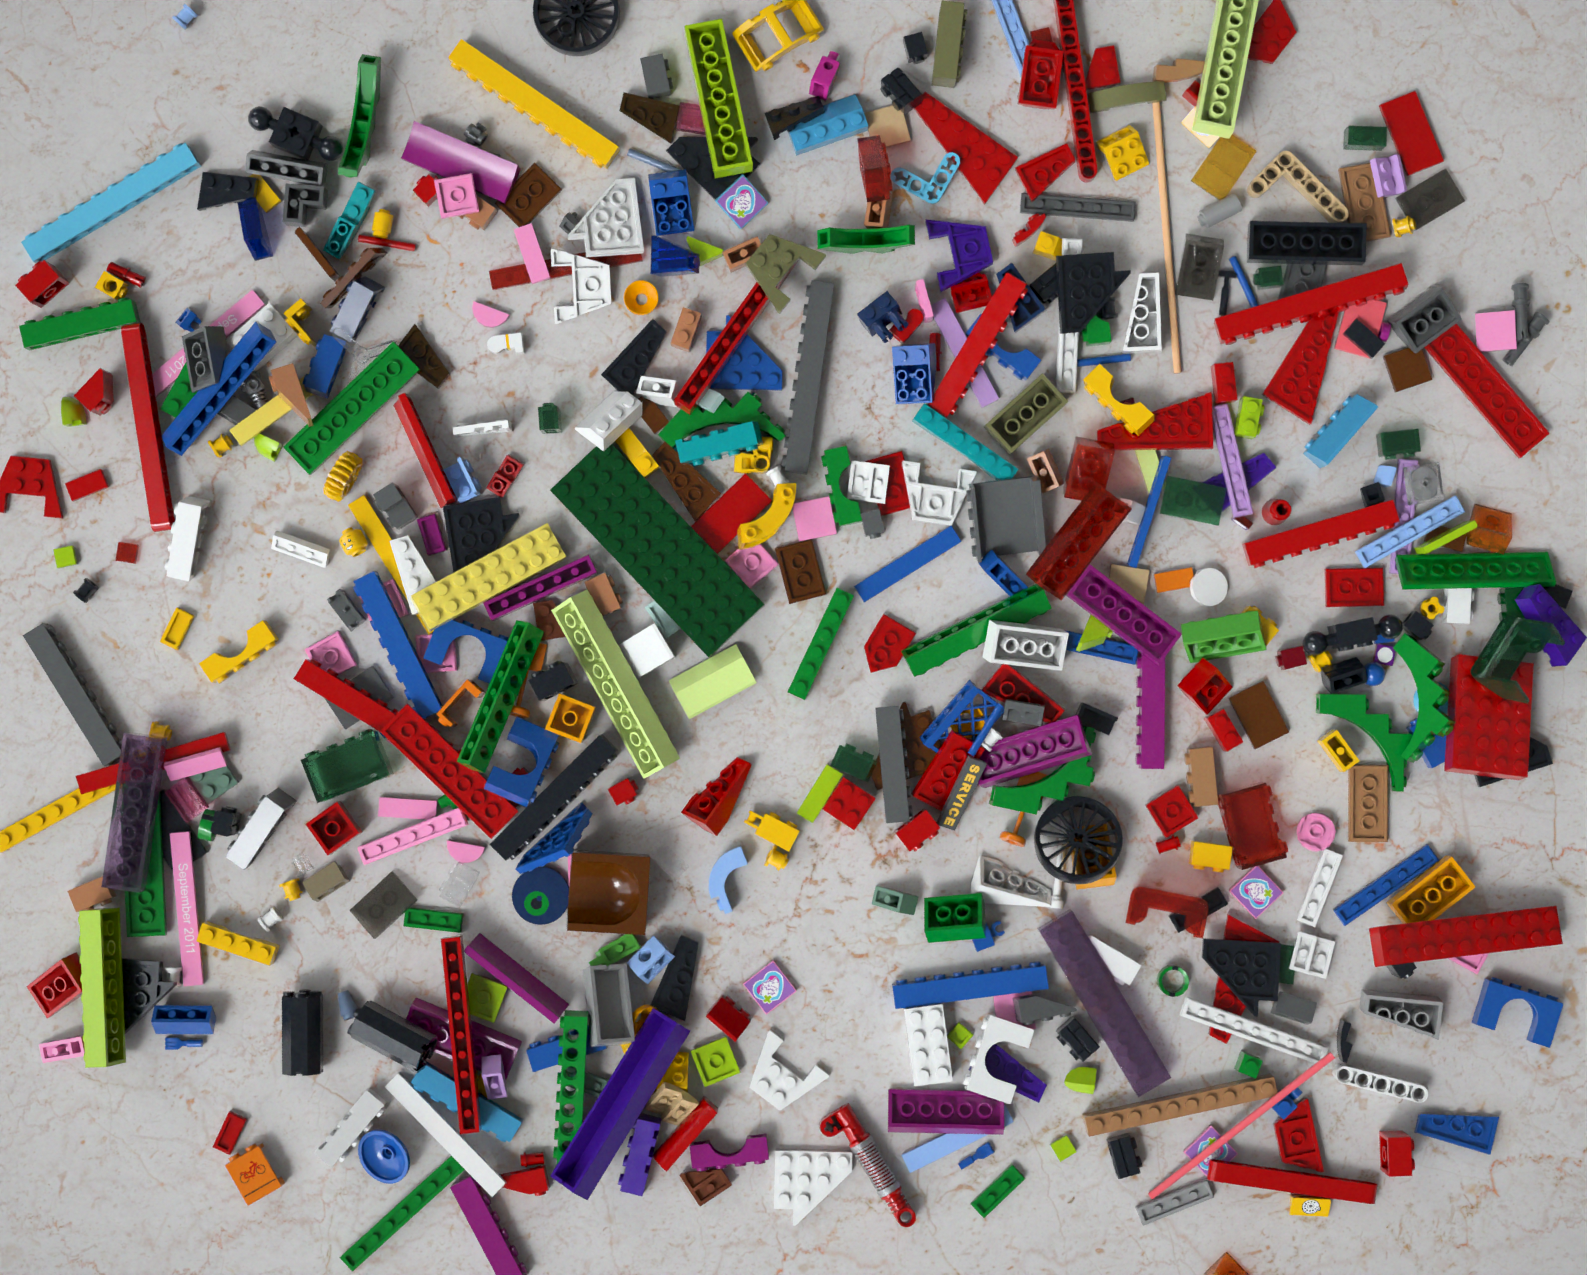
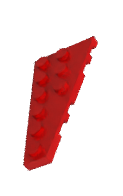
M924 92L922 103L913 109L933 133L945 152H953L959 156L960 165L958 170L964 175L985 205L1018 157L927 92ZM952 156V158H950V159H951L952 162L956 165V164H957V162L955 161V158H956V157H955V156Z
M1337 310L1330 312L1325 317H1311V320L1306 323L1261 394L1309 425L1312 424V417L1326 367L1331 339L1339 313Z
M1212 392L1153 411L1155 421L1139 436L1134 432L1131 434L1124 427V422L1097 430V451L1213 449Z
M1227 914L1223 939L1280 942ZM1217 976L1213 1006L1241 1016L1246 1007ZM1209 1027L1208 1034L1225 1044L1228 1043L1232 1035L1231 1033Z

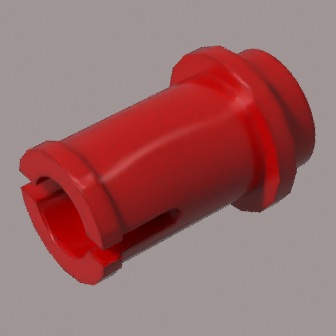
M1172 835V838L1155 842L1159 854L1173 849L1178 850L1181 847L1178 836L1174 837V835Z
M524 1152V1154L520 1155L521 1166L527 1168L529 1165H543L544 1153L526 1154Z

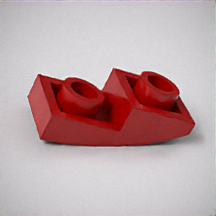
M1037 213L1028 218L1029 221L1026 223L1028 230H1019L1012 239L1015 247L1028 240L1040 228L1046 218L1045 214L1039 216Z
M509 454L506 455L486 489L503 498L525 464Z

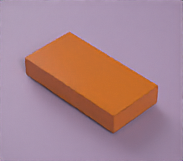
M1192 567L1153 574L1157 593L1190 587L1192 577H1194Z

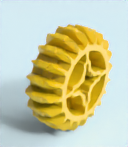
M346 451L336 461L329 472L323 488V492L328 498L339 502L347 496L362 469L363 460L359 455Z

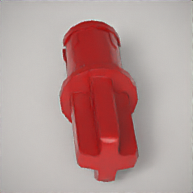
M110 262L107 266L106 271L121 278L123 282L128 281L139 288H142V283L146 280L145 276L131 271L129 267L126 269L114 262Z
M930 333L929 343H935L936 372L940 371V354H942L940 351L941 334Z

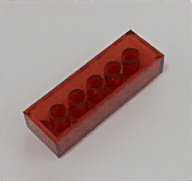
M1096 482L1033 563L1026 575L1037 585L1062 600L1132 508Z

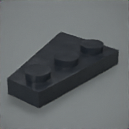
M817 96L779 109H773L766 112L765 117L773 139L776 140L780 138L779 134L786 130L790 132L795 129V125L800 122L807 123L825 113L820 97Z
M203 172L197 210L203 211L206 208L220 207L228 203L255 199L259 179Z

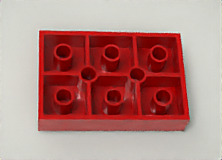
M1458 654L1451 658L1448 716L1456 723L1453 725L1451 733L1446 736L1444 771L1511 780H1522L1528 777L1534 663Z

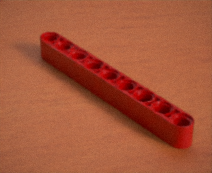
M1216 1159L1209 1160L1207 1179L1215 1182L1366 1204H1375L1378 1184L1367 1181Z

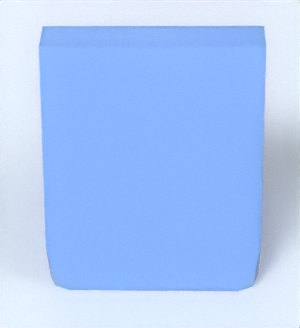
M1378 466L1374 483L1379 482L1380 486L1383 487L1391 486L1397 470L1396 467Z

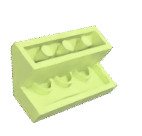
M736 644L669 680L689 719L757 683Z

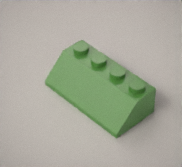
M1258 610L1181 624L1183 645L1190 663L1199 662L1202 658L1213 660L1267 650Z

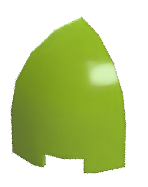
M62 397V424L67 427L87 425L83 405L72 397Z
M260 433L254 437V445L257 451L275 462L283 444Z
M1089 1067L1072 1069L1066 1075L1064 1083L1073 1091L1094 1094L1097 1069Z

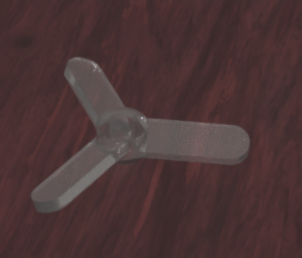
M335 328L332 332L334 339L354 357L348 384L364 370L365 363L370 358L377 357L393 341L398 345L397 341L390 340L364 348L343 329ZM364 353V356L359 358V354Z

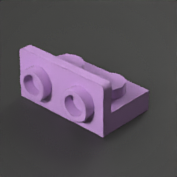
M1399 154L1370 160L1378 198L1391 197L1407 191Z

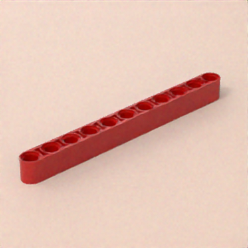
M1053 0L1060 50L1064 51L1062 65L1078 176L1081 181L1088 183L1097 174V162L1073 0H1066L1069 5L1063 7L1059 4L1060 0ZM1062 19H1069L1071 21V25H1064L1062 23ZM1070 37L1074 43L1067 44L1064 39ZM1074 56L1077 62L1070 63L1067 57ZM1070 75H1077L1079 81H1071ZM1078 93L1081 95L1082 100L1076 101L1072 95ZM1081 112L1085 118L1079 120L1076 118L1075 113ZM1078 132H1086L1087 138H1080L1078 136ZM1083 149L1088 150L1090 156L1083 157L1080 151ZM1083 169H1091L1093 175L1086 176L1083 173Z
M143 323L123 325L121 327V335L150 524L154 532L171 530L175 518L146 330Z

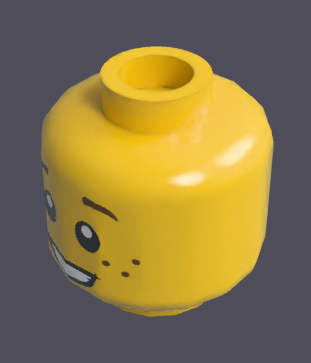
M350 527L342 532L343 535L340 537L339 542L346 555L356 557L366 551L368 542L360 529Z

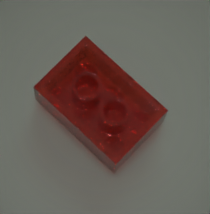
M880 135L857 138L860 172L867 202L890 199L889 192L893 191L892 181L890 180L891 167L888 153H886L885 142H881Z
M1075 437L1063 486L1064 498L1102 505L1115 454L1113 443Z

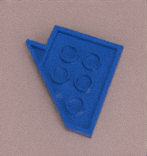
M726 315V325L731 319L729 315ZM707 331L706 353L722 331ZM746 335L709 389L782 391V370Z
M580 803L522 856L515 869L522 874L527 871L530 872L539 866L543 867L549 862H556L564 856H570L574 851L573 847L576 842L582 837L581 833L589 825V820L593 813L583 803Z

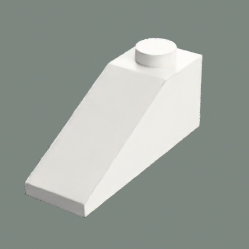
M1089 934L1088 939L1109 972L1115 976L1113 980L1123 986L1125 983L1130 985L1142 965Z

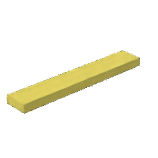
M303 376L299 379L304 398L307 400L313 394L306 392L303 385ZM277 395L229 431L238 443L243 446L292 409Z

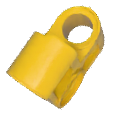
M761 436L763 445H759L758 449L753 451V454L740 453L734 458V472L746 474H763L768 472L771 467L773 437ZM761 459L767 461V466L764 469L757 468V462Z

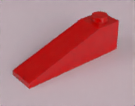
M737 757L720 772V776L713 783L709 781L706 784L707 788L700 794L696 793L692 796L681 813L705 831L718 836L730 818L752 764Z

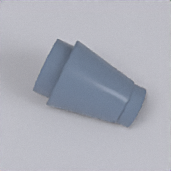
M349 991L338 993L341 1017H343L344 1021L355 1018L353 1015L358 1007Z

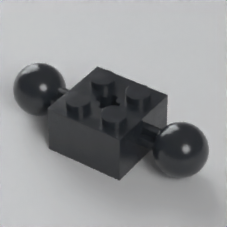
M262 106L255 107L249 112L248 122L254 130H273L269 143L275 148L305 160H309L314 148L318 149L321 157L328 161L337 160L343 153V145L338 138L333 136H327L323 139L319 138L323 126L317 120L286 107H283L278 120L274 119L271 112ZM296 131L299 132V135H294V136H293V133H294V132H296Z
M1386 615L1380 619L1378 624H1374L1373 617L1327 626L1328 635H1324L1319 631L1307 633L1303 639V648L1310 655H1320L1327 649V646H1332V649L1338 648L1339 652L1354 649L1353 645H1357V648L1373 645L1372 641L1378 640V635L1386 639L1397 638L1402 633L1403 624L1399 617Z

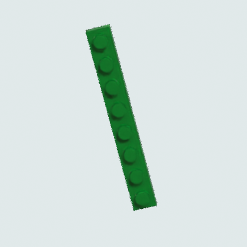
M451 1155L339 1258L353 1272L465 1169Z

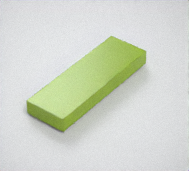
M826 764L798 809L797 814L813 823L843 774Z

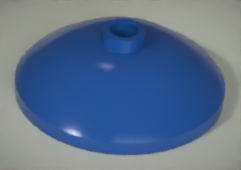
M375 1129L369 1131L361 1138L358 1145V1156L363 1168L371 1177L382 1183L393 1184L401 1181L407 1175L410 1168L409 1153L397 1136L386 1130Z

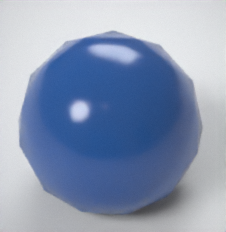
M1370 662L1364 666L1366 669L1367 685L1377 686L1384 681L1386 672L1381 664Z

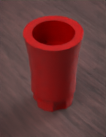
M1271 499L1262 507V517L1270 525L1282 524L1291 514L1290 504L1283 499ZM1276 508H1280V510H1281V513H1280V514H1279L1278 511H1276Z

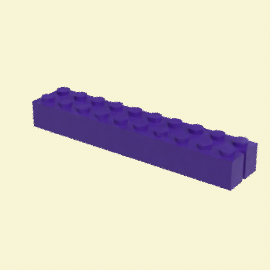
M653 1008L637 1033L635 1041L629 1046L550 1175L553 1179L572 1193L586 1200L589 1199L689 1035L690 1030Z

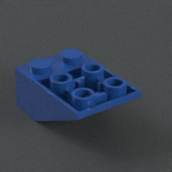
M686 169L648 174L656 236L694 231Z
M935 343L893 346L892 356L896 404L933 403L936 375Z

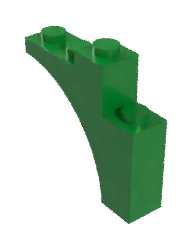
M915 225L877 229L829 227L817 230V249L848 254L864 251L883 254L895 251L897 248L915 245Z

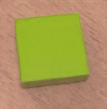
M74 546L53 549L57 568L78 565Z
M960 1022L947 1034V1038L960 1049L973 1036Z
M1067 1135L1050 1144L1060 1162L1077 1152Z

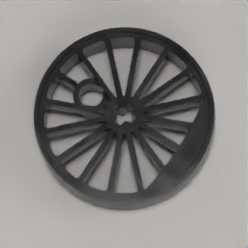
M534 0L533 19L539 35L547 45L564 55L577 57L593 54L610 42L618 28L620 20L618 0H610L611 2L591 7L589 6L597 0H589L587 3H585L586 0L581 2L580 0H572V2L566 0L569 5L560 0H552L564 8L540 5L541 0ZM614 6L613 16L591 13V11ZM579 8L580 13H575L574 15L573 9L577 10ZM539 10L564 13L539 19ZM589 17L612 20L609 29ZM559 20L557 25L545 33L541 24ZM585 20L606 33L598 39ZM581 22L596 42L586 45ZM566 23L572 26L568 32L561 30L562 26ZM577 23L583 47H573ZM558 30L561 36L555 42L549 36ZM564 37H571L570 47L561 45Z
M1082 796L1067 797L1063 801L1058 800L1051 804L1039 818L1034 833L1035 852L1043 868L1058 880L1070 884H1088L1106 876L1116 865L1123 844L1122 830L1113 812L1101 802ZM1072 807H1082L1079 829ZM1085 808L1090 809L1094 813L1082 830ZM1069 810L1073 827L1062 814ZM1097 813L1104 818V820L1087 830ZM1058 816L1067 829L1054 822L1053 819ZM1107 822L1112 830L1091 834ZM1049 824L1064 834L1042 829ZM1040 835L1060 838L1063 840L1042 844L1040 841ZM1114 835L1116 843L1096 840L1094 838ZM1075 838H1076L1077 840L1081 839V840H1082L1081 843H1080L1079 841L1075 842V841H1074ZM1066 844L1048 857L1043 851L1044 848ZM1094 845L1115 848V854L1111 856ZM1070 848L1059 867L1050 862V860ZM1072 851H1075L1072 873L1061 870ZM1090 852L1095 858L1087 859L1085 853ZM1078 853L1086 873L1083 875L1075 874ZM1099 855L1110 861L1105 867L1098 861ZM1096 865L1099 870L1090 873L1088 867Z

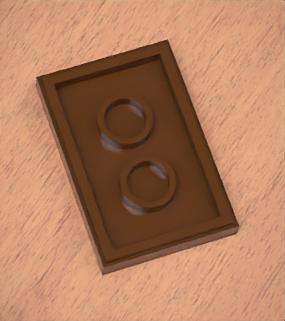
M534 162L515 182L506 204L496 201L495 205L518 227L530 224L562 189Z
M301 227L297 228L295 234L328 276L336 282L341 276Z
M812 539L775 548L789 604L826 595Z
M1264 681L1228 698L1253 749H1257L1289 733Z

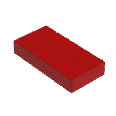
M101 469L65 483L73 502L109 488Z
M229 1111L213 1148L231 1155L247 1118Z

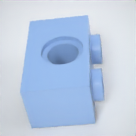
M653 936L632 956L627 964L640 979L649 984L675 956L662 941Z

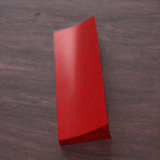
M406 393L398 395L399 398L393 406L440 508L457 502L458 499L411 397Z

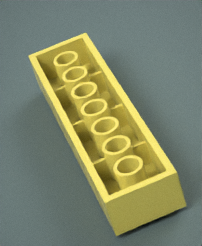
M548 523L416 592L411 595L410 599L426 628L431 632L558 564L566 558V555Z

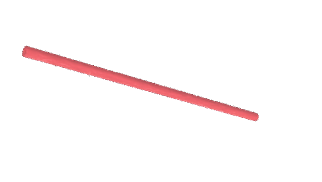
M1331 1052L1155 1187L1148 1193L1151 1199L1161 1194L1334 1060V1055Z

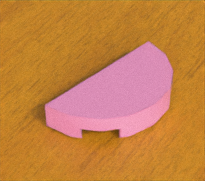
M473 301L472 310L474 317L485 327L494 328L500 326L510 316Z
M447 840L449 854L455 860L462 863H470L477 860L485 850L483 846Z

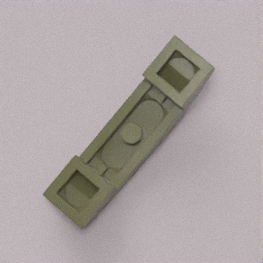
M1164 81L1122 85L1088 94L1090 113L1108 111L1110 108L1146 102L1150 104L1167 101Z

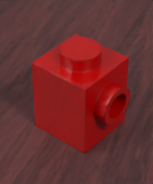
M429 174L426 177L422 176L417 181V186L413 189L414 193L428 207L437 199L434 180L439 179L437 176L432 178Z
M630 778L608 789L616 806L623 802L627 805L635 801L634 796L638 794L637 790H639L635 780H630Z

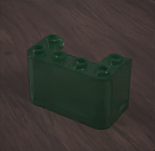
M368 729L358 733L360 736L358 738L353 736L345 739V744L340 746L335 743L327 746V751L320 753L317 750L304 754L305 758L301 759V763L317 803L328 801L394 774L378 731Z

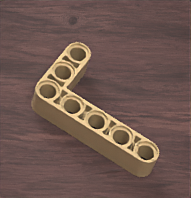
M1282 151L1247 187V193L1250 197L1259 198L1283 175L1329 223H1343L1349 215L1347 208L1290 151ZM1280 158H1286L1288 165L1281 164ZM1269 170L1274 172L1275 178H1269L1266 172ZM1294 171H1299L1302 174V178H1295ZM1253 184L1260 185L1261 192H1256L1253 189ZM1307 185H1313L1315 192L1308 191ZM1321 198H1326L1329 202V205H1322L1320 201ZM1334 212H1340L1342 214V219H1336L1334 216Z

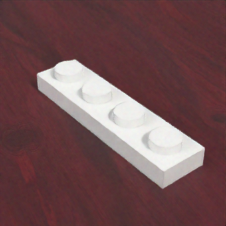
M1328 849L1322 851L1296 920L1313 927L1316 926L1343 855Z

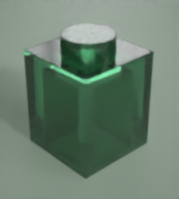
M1281 266L1258 268L1255 274H1253V284L1257 285V290L1280 288L1283 285Z

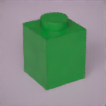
M1241 1051L1234 1069L1256 1079L1263 1060Z

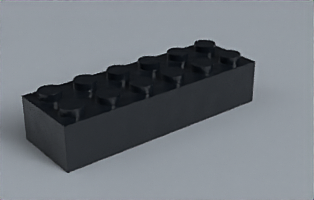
M1250 221L1247 232V263L1362 266L1366 262L1367 223Z

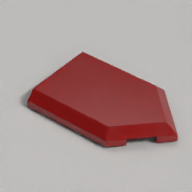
M883 614L864 645L870 673L897 666L903 656L901 651L908 648L916 633Z

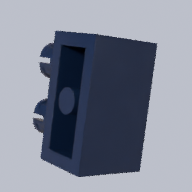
M888 291L857 313L861 324L872 337L877 334L884 343L888 342L887 337L889 340L893 338V334L886 328L888 324L892 322L898 331L904 330L902 325L904 328L908 326V322L901 316L902 311L899 304Z

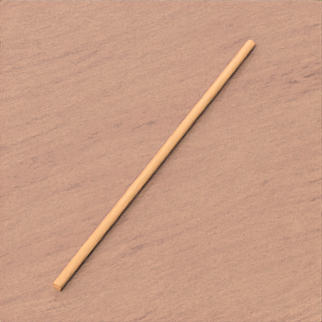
M1160 102L1152 103L1172 358L1174 374L1181 373L1163 136Z

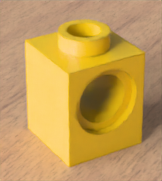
M104 271L95 288L118 301V299L126 296L129 285ZM117 283L116 290L111 292L110 285Z

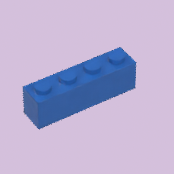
M588 1025L586 1055L607 1049L608 1046L591 1047ZM576 1029L568 1031L571 1035L578 1034ZM559 1035L549 1037L548 1041L544 1043L536 1041L529 1044L530 1047L527 1048L526 1052L533 1072L558 1065V1054H562L563 1048L559 1047ZM575 1048L567 1050L570 1054L577 1053Z

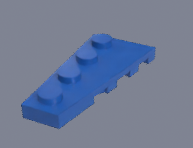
M1418 1114L1414 1133L1491 1155L1499 1117Z

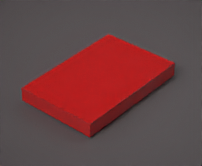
M902 451L865 461L890 465L885 504L877 503L881 516L910 509L902 461H905Z
M1383 568L1324 569L1325 607L1384 606Z

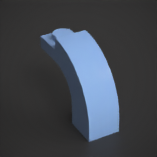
M741 845L725 852L714 864L709 877L711 899L719 897V900H716L720 911L724 910L725 914L733 911L725 890V880L734 869L748 864Z

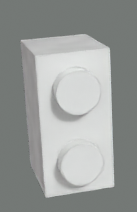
M1472 588L1444 589L1442 623L1470 624V620L1473 619L1471 601L1474 600V590Z

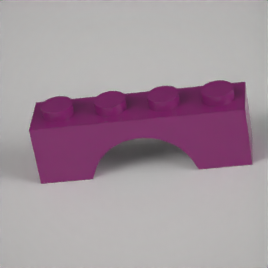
M767 1134L747 1136L743 1147L734 1153H722L716 1150L709 1140L692 1142L689 1145L692 1169L696 1168L697 1171L708 1170V1167L716 1166V1169L727 1168L729 1164H735L736 1167L747 1165L746 1162L763 1164L766 1163L765 1160H769Z

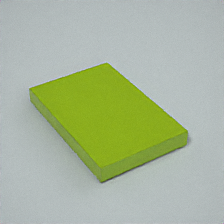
M1475 520L1464 521L1420 544L1414 550L1417 554H1428L1477 528L1478 525Z

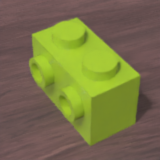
M1246 396L1240 398L1234 428L1235 437L1252 440L1256 435L1260 434L1261 424H1259V417L1263 416L1265 407L1262 405L1263 399Z

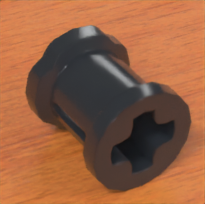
M1110 297L1102 306V320L1118 317V314L1115 312V297Z
M85 578L84 583L78 590H74L73 594L84 603H87L89 601L88 598L99 587L90 579Z

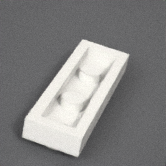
M277 530L273 535L271 549L326 568L330 549Z

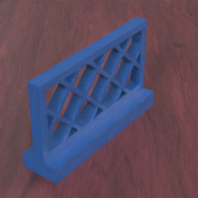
M969 680L919 738L925 746L937 753L940 748L934 746L936 741L944 738L946 740L949 735V726L958 724V733L963 736L972 735V741H975L977 738L975 734L979 735L981 730H975L974 722L984 720L985 725L989 718L987 716V707H996L997 702ZM978 693L983 696V704L973 705V699ZM983 708L984 716L974 718V709ZM1004 708L1000 713L999 717L1004 713ZM963 710H970L971 718L961 719L960 714ZM971 722V731L961 732V723Z

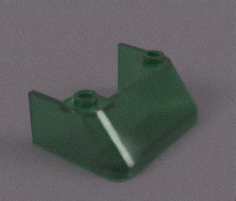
M1513 616L1506 617L1499 623L1470 671L1471 675L1476 681L1501 698L1528 703L1530 701L1517 681L1510 680L1526 653H1538L1542 651L1547 643L1564 645L1565 641L1553 623Z

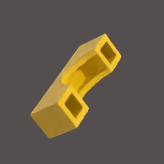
M1101 364L1095 367L1083 379L1084 389L1091 396L1094 394L1098 398V403L1103 408L1108 407L1112 411L1111 415L1117 421L1122 420L1125 423L1124 427L1131 434L1134 432L1139 436L1155 421L1154 414L1141 402L1126 405L1114 399L1111 394L1114 378Z
M262 620L247 630V645L238 656L227 658L220 653H213L199 663L212 683H222L229 678V673L240 671L245 667L244 663L249 660L250 662L260 657V652L265 649L269 651L276 646L275 642L279 639L267 621Z
M209 921L202 923L196 942L269 966L274 964L280 947L278 944L263 939L251 938L235 933L224 926Z

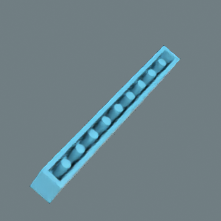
M180 143L174 146L173 151L168 154L163 153L159 155L153 163L141 166L138 172L126 175L120 183L111 184L105 192L93 195L90 201L76 205L74 207L75 210L70 213L61 214L57 221L43 225L41 227L42 230L37 233L28 234L21 243L34 263L47 260L200 168L201 164L190 146L186 143Z

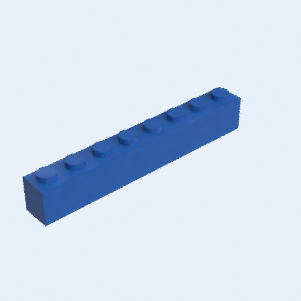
M258 322L251 326L224 359L219 383L198 391L161 435L166 448L181 456L185 453L277 342L271 330Z
M373 571L353 581L355 584L353 589L358 597L361 596L364 602L362 607L365 613H369L372 618L370 621L374 631H378L380 638H378L382 648H386L389 653L387 655L388 661L391 666L395 665L398 671L395 673L400 683L403 682L406 688L404 693L407 699L412 700L414 704L412 708L424 719L438 713L443 705L378 572Z
M1040 961L1030 962L1029 966L1022 967L1021 964L1010 965L1009 969H1003L1002 966L992 967L991 971L984 972L983 969L972 970V974H964V971L954 972L953 976L945 977V974L934 975V979H926L925 976L916 977L915 981L907 982V979L896 980V984H892L895 1009L1049 989L1046 966L1041 964Z

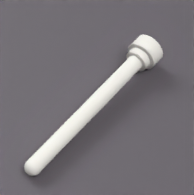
M1061 821V826L1067 829V827ZM1064 844V845H1059V846H1058V850H1059L1060 848H1062L1063 846H1065L1066 844ZM1066 850L1057 856L1056 867H1059L1065 858ZM1057 878L1054 880L1050 907L1063 909L1064 901L1060 897L1062 881Z

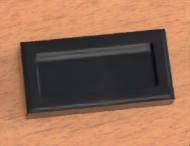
M1357 319L1343 333L1345 337L1371 359L1385 345L1382 340Z

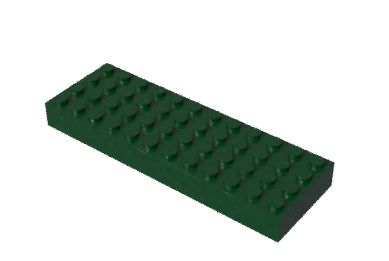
M613 444L605 451L596 446L550 489L560 502L709 658L765 606Z

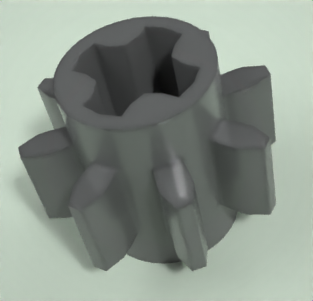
M479 122L476 126L471 123L464 132V136L467 137L465 141L472 146L476 144L481 146L488 137V134L485 133L486 127Z

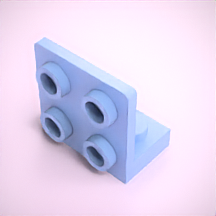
M459 457L457 458L458 463L443 470L459 503H465L481 495L480 489L482 487L479 480L471 474L474 470L470 462Z

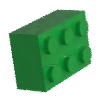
M982 893L924 898V932L928 943L986 938L985 903Z

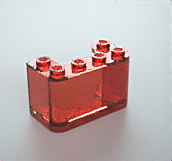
M1258 782L1217 794L1218 807L1229 846L1233 847L1232 856L1238 869L1245 870L1287 858V844L1278 838L1279 827L1272 817L1274 809L1272 804L1268 803L1270 797L1273 796L1270 785H1267L1265 782Z
M1136 885L1132 888L1125 923L1135 925L1142 922L1147 917L1148 908L1186 915L1185 929L1193 934V937L1203 939L1208 915V904L1203 897L1146 885Z

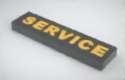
M968 755L936 822L939 826L955 831L987 764L985 761Z

